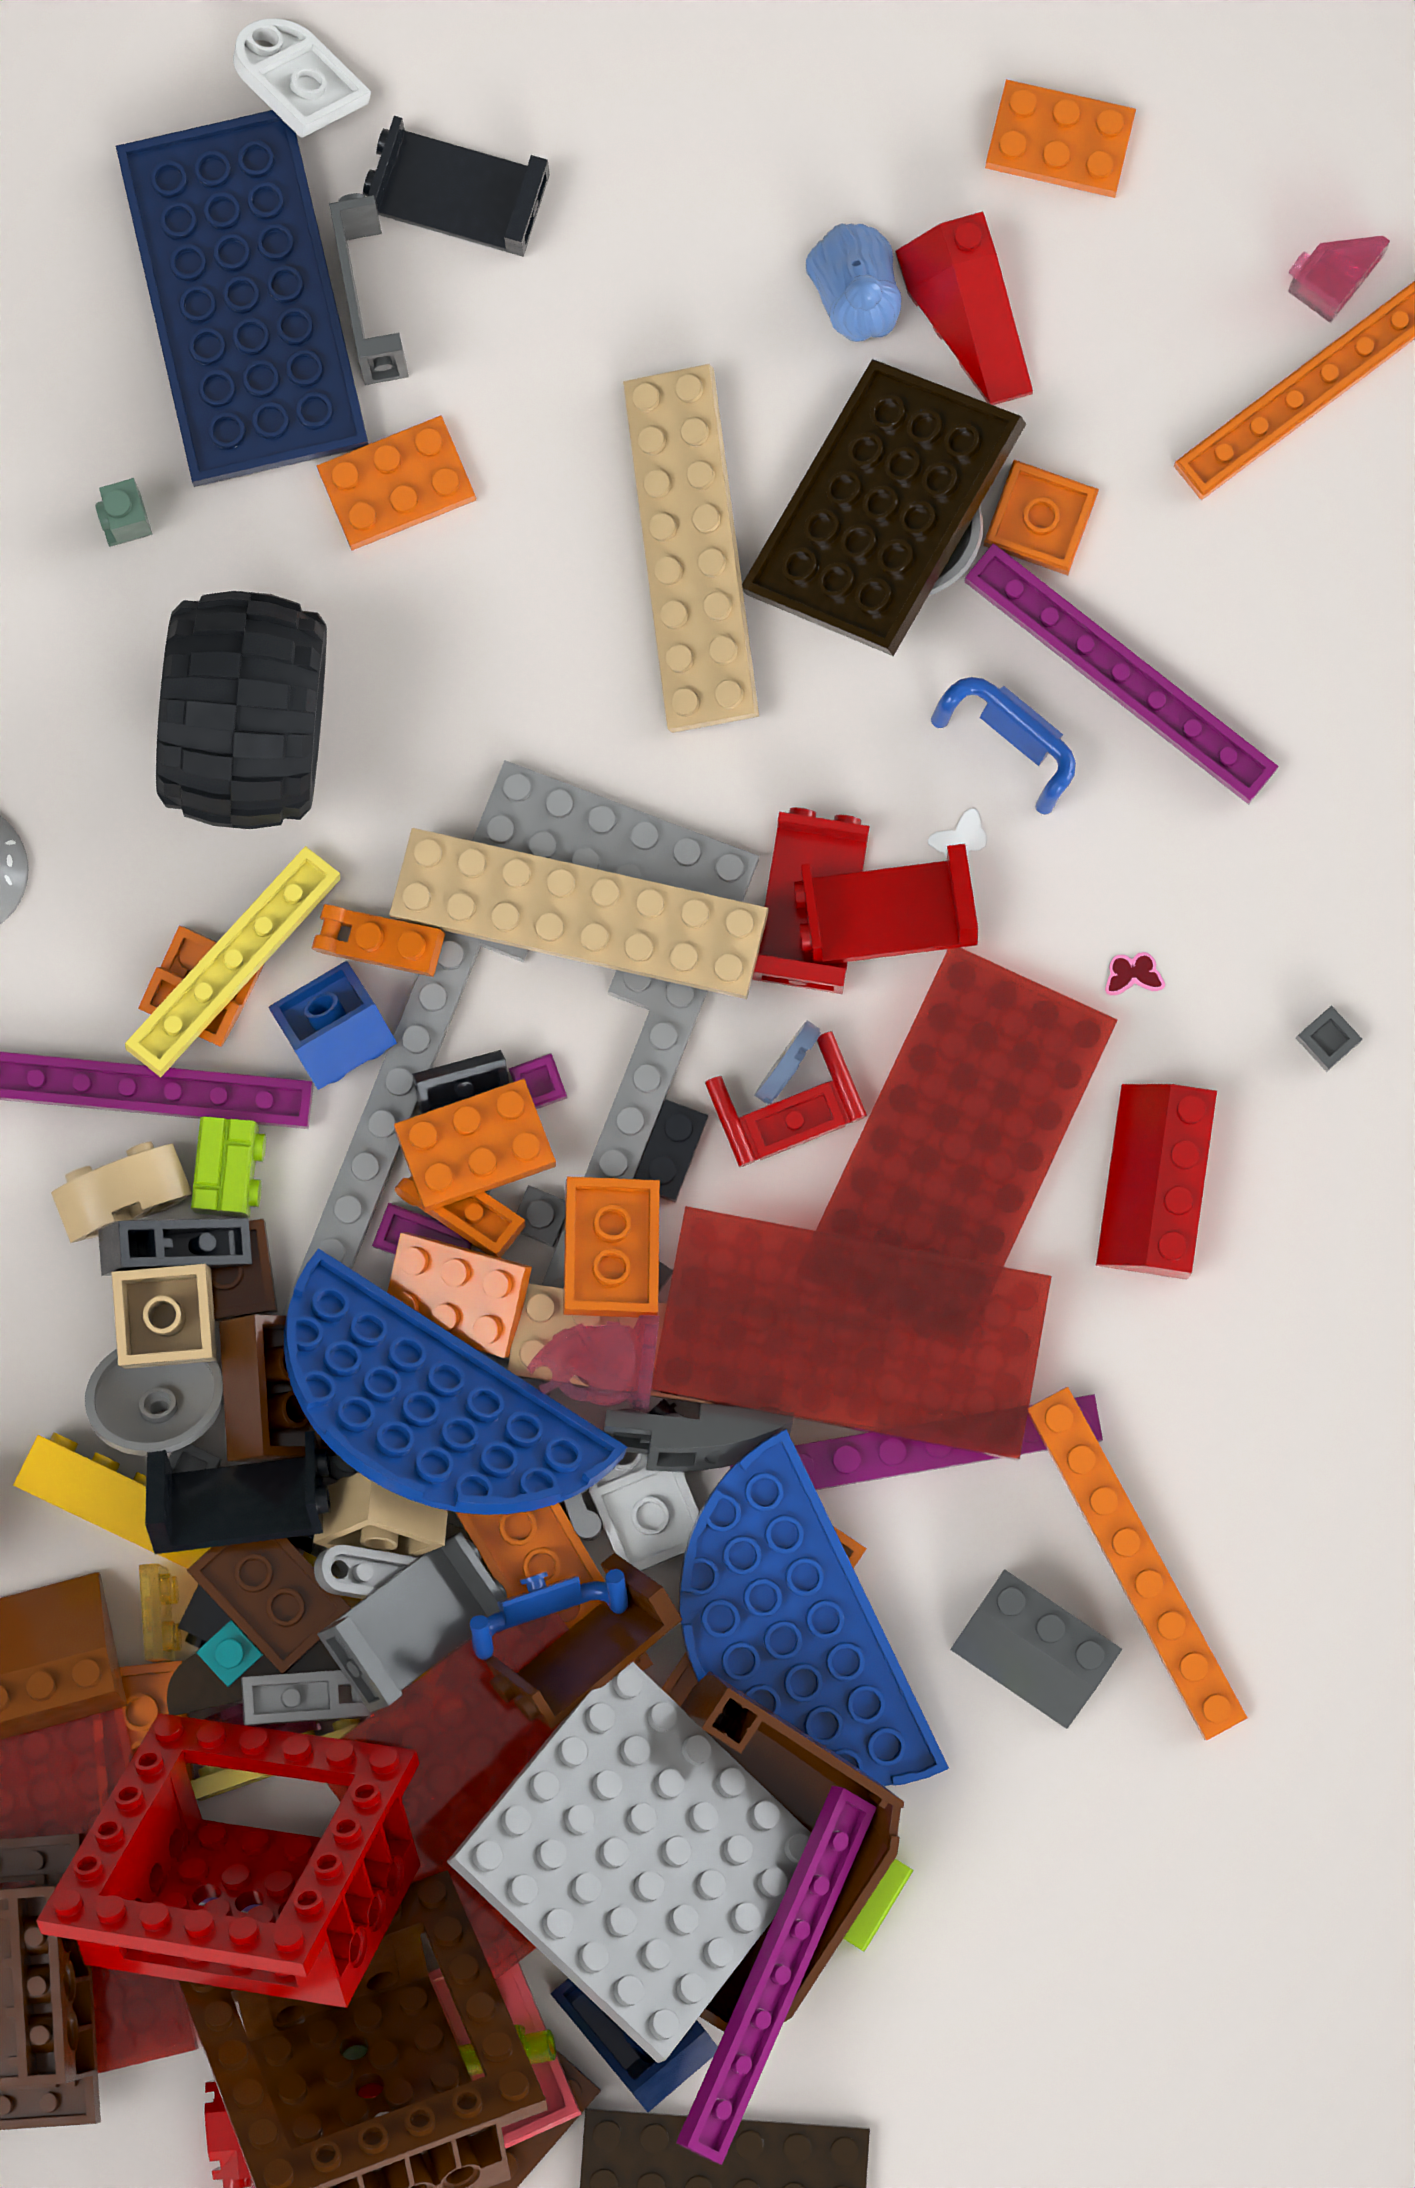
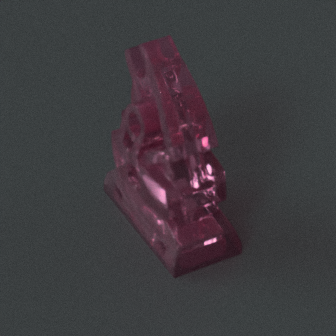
M640 1315L634 1329L630 1326L620 1325V1322L607 1321L606 1325L584 1326L581 1323L568 1330L565 1328L555 1334L552 1340L537 1353L527 1366V1371L530 1375H533L536 1369L540 1367H546L551 1371L552 1379L550 1382L538 1386L542 1394L550 1393L559 1387L567 1397L576 1401H588L605 1407L616 1406L626 1401L632 1409L647 1413L650 1404L660 1316ZM574 1378L587 1384L588 1388H578L569 1380Z

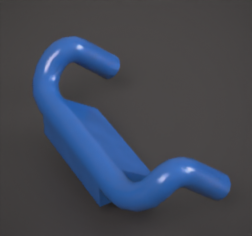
M976 677L960 679L951 685L943 694L931 717L932 724L936 728L946 727L954 710L966 696L975 695L985 700L987 705L980 715V719L1036 765L1040 766L1048 754L1056 760L1058 769L1044 787L1035 805L1039 813L1044 815L1051 813L1059 797L1075 776L1076 762L1070 748L1061 740L1063 734L1005 686L999 689L989 681Z
M618 1569L610 1570L605 1576L606 1582L592 1581L580 1584L579 1577L572 1576L546 1585L544 1577L548 1576L547 1571L521 1579V1585L526 1584L528 1592L498 1601L497 1604L500 1612L488 1617L478 1615L470 1620L471 1640L475 1655L482 1660L489 1659L494 1652L492 1636L500 1631L588 1601L601 1600L606 1602L614 1613H624L629 1605L624 1573Z

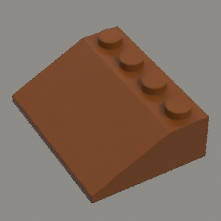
M99 1572L0 1598V1740L127 1706L101 1574Z

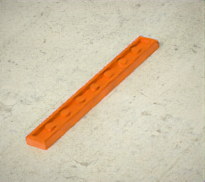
M1415 281L1175 461V469L1201 501L1415 339Z

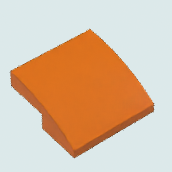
M179 925L161 967H156L138 1009L152 1014L217 941ZM263 966L198 1037L219 1047L223 1046Z

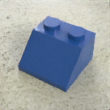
M347 960L268 1007L318 1090L328 1084L341 1080L346 1073L368 1060L378 1058L385 1050L397 1044L375 1003Z

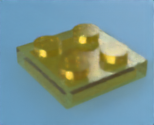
M158 1563L139 1565L145 1660L153 1663L175 1661L174 1651L182 1650L181 1629L177 1628L179 1623H175L174 1620L172 1621L171 1604L179 1603L177 1577L171 1576L169 1568Z

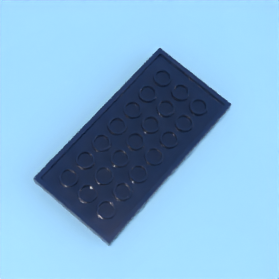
M273 110L117 145L116 150L193 486H201L344 453L368 445V438L296 133Z

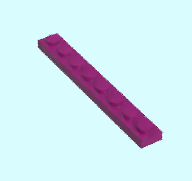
M994 543L966 575L964 582L1248 805L1278 769L1279 766Z
M0 1052V1100L195 1119L215 1117L250 1120L259 1125L309 1129L314 1087L312 1081L169 1068L162 1077H159L146 1065Z
M1095 1394L1075 1397L1074 1399L1097 1441H1103ZM1032 1405L794 1445L815 1490L1048 1451L1025 1410Z
M832 1785L676 2141L682 2147L722 2165L877 1808L842 1787Z

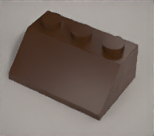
M254 1314L219 1322L228 1462H266L305 1457V1432L315 1431V1429L302 1411L287 1373L284 1354V1328L287 1315ZM315 1431L319 1449H327L329 1457L336 1456V1453Z

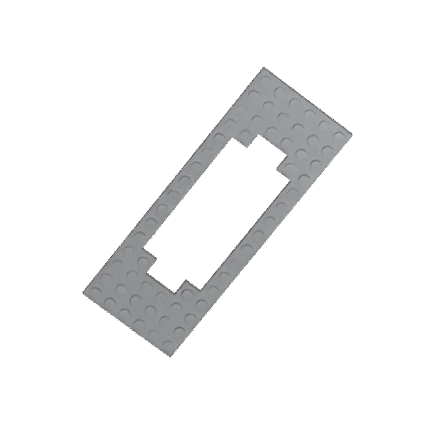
M504 760L472 840L740 902L744 900L759 862L758 855ZM443 931L445 937L434 977L418 974L394 1034L397 1044L390 1047L385 1056L282 1315H287L297 1280L307 1262L318 1248L348 1268H353L401 1148L394 1130V1124L412 1118L418 1105L412 1074L433 1068L480 948L484 947L521 962L525 960L528 952L527 949ZM616 970L608 990V995L650 1011L584 1177L635 1178L708 992L707 990ZM565 1227L542 1283L544 1286L564 1288ZM479 1351L502 1367L508 1368L509 1358ZM521 1378L548 1396L554 1385V1382ZM337 1454L336 1456L329 1457L331 1478L339 1480L342 1477H350L359 1473ZM448 1510L447 1523L464 1529L454 1511Z

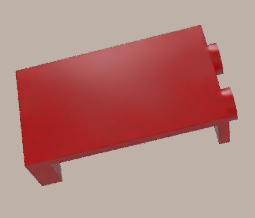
M797 807L790 808L789 813L779 811L764 906L768 908L769 912L752 980L843 994L848 962L828 965L813 963L812 951H803L799 924L808 922L806 908L797 909L794 882L802 881L801 864L810 863L812 878L862 872L870 826L861 825L862 820L860 818L849 815H835L834 820L817 818L815 811Z
M965 844L947 846V861L812 878L810 863L801 864L802 881L794 882V892L797 909L806 908L808 923L799 924L803 951H812L813 963L828 965L978 945V923Z

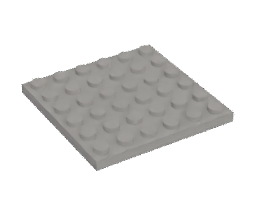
M632 1662L605 1686L591 1690L558 1725L448 1859L447 1863L657 2063H660L669 2057L774 1919L811 1832L705 1730L699 1727L648 1675Z

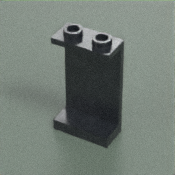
M394 116L390 129L383 128L380 133L376 154L381 155L376 171L372 169L368 171L363 187V194L365 196L374 195L378 215L524 257L550 176L548 160L531 155L528 165H523L405 131L403 118Z
M315 1431L305 1432V1457L180 1473L172 1472L166 1450L147 1452L145 1526L154 1554L323 1533V1514L331 1512L329 1489L327 1485H323V1477H330L328 1450L319 1449Z

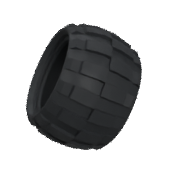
M244 591L205 594L201 596L199 601L183 600L172 611L163 661L156 748V791L166 808L182 809L184 817L212 826L240 829L282 825L284 819L301 820L311 809L320 741L327 645V626L318 612L302 611L300 603L272 594Z

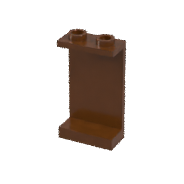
M614 1552L600 1565L606 1574L614 1569L621 1570L624 1573L629 1601L627 1610L622 1614H616L603 1601L518 1673H515L492 1655L489 1659L485 1660L495 1676L490 1680L492 1687L505 1702L509 1703L513 1699L517 1708L529 1721L538 1718L549 1728H555L591 1690L605 1686L682 1621L681 1616L663 1586Z

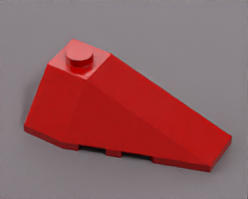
M984 212L940 223L897 249L895 254L909 297L927 316L933 325L934 331L941 340L943 339L957 357L959 365L986 402L996 405L1033 394L997 253Z

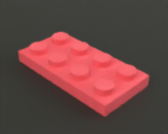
M508 1937L482 1948V1951L546 2098L548 2110L502 2127L505 2149L582 2115ZM440 1968L429 1972L430 1981L472 2081L485 2077Z

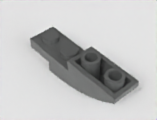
M725 1402L701 1403L698 1419L687 1418L675 1413L663 1416L644 1414L634 1409L606 1410L603 1431L627 1446L626 1452L647 1454L646 1470L667 1472L700 1471L735 1465L746 1453L783 1429H787L790 1436L794 1413L781 1412L772 1407H762L759 1409L734 1407Z

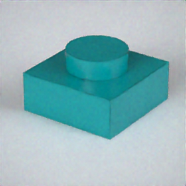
M232 1620L196 1652L227 1687H230L263 1656L262 1652Z

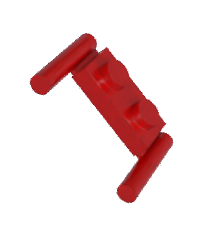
M832 1031L821 1034L817 1039L832 1081L742 1117L737 1115L722 1076L711 1078L705 1082L739 1167H744L759 1159L761 1161L843 1128L846 1124L867 1117Z

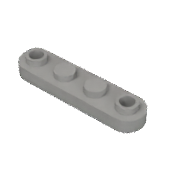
M336 1545L319 1554L315 1561L314 1574L317 1583L326 1592L364 1599L419 1557L349 1545ZM333 1563L340 1569V1577L338 1579L331 1572Z

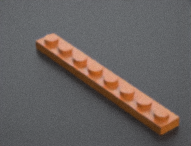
M1065 1387L1026 1408L1025 1410L1204 1740H1209L1247 1719L1248 1717L1070 1389Z

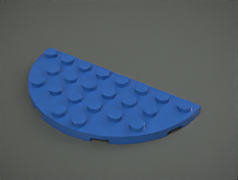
M319 1248L307 1262L298 1278L288 1307L284 1328V1354L293 1392L305 1416L325 1443L348 1465L383 1488L409 1500L434 1508L481 1515L513 1514L555 1505L578 1495L610 1473L624 1458L627 1446Z
M783 1429L746 1453L723 1476L710 1493L690 1533L682 1561L679 1582V1615L682 1618L680 1622L687 1656L697 1682L709 1671L820 1742L883 1786L904 1785L948 1770L947 1762L787 1429Z

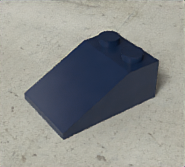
M569 1978L550 1993L647 2112H650L714 2057L718 2048L707 2031L696 2020L665 2061L657 2063Z

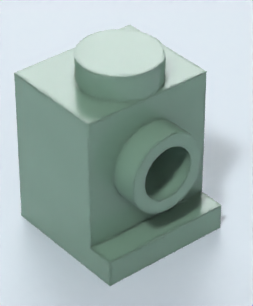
M134 478L99 488L102 501L96 503L95 507L109 547L153 535L142 496Z

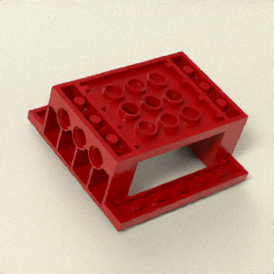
M158 1713L37 1918L36 1922L40 1933L77 1940L84 1963L89 1966L347 2008L420 1867V1861L402 1801V1796L420 1764L417 1752L414 1749ZM193 1763L349 1786L323 1836L315 1837L203 1820L186 1764ZM207 1898H217L210 1900L204 1906L199 1905L203 1900ZM253 1904H260L259 1906L253 1907L248 1912H241L247 1906Z

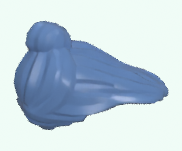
M842 223L834 226L808 254L806 272L816 286L833 328L838 333L855 342L864 341L869 337H884L895 327L901 311V292L895 282L892 247L877 229L864 224L846 225Z

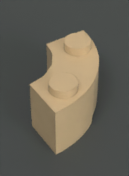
M151 1141L141 1143L126 1151L128 1157L92 1170L91 1166H85L66 1174L67 1183L53 1190L51 1194L70 1243L99 1237V1229L116 1221L138 1220L166 1211L191 1196L192 1191L173 1143L154 1148Z

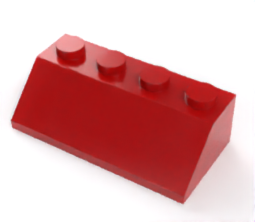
M1175 1084L1121 1085L1096 1266L1186 1280L1192 1274L1216 1104V1090Z

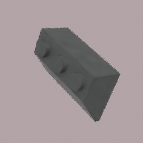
M1004 1569L950 1650L1068 1729L1122 1651V1648Z

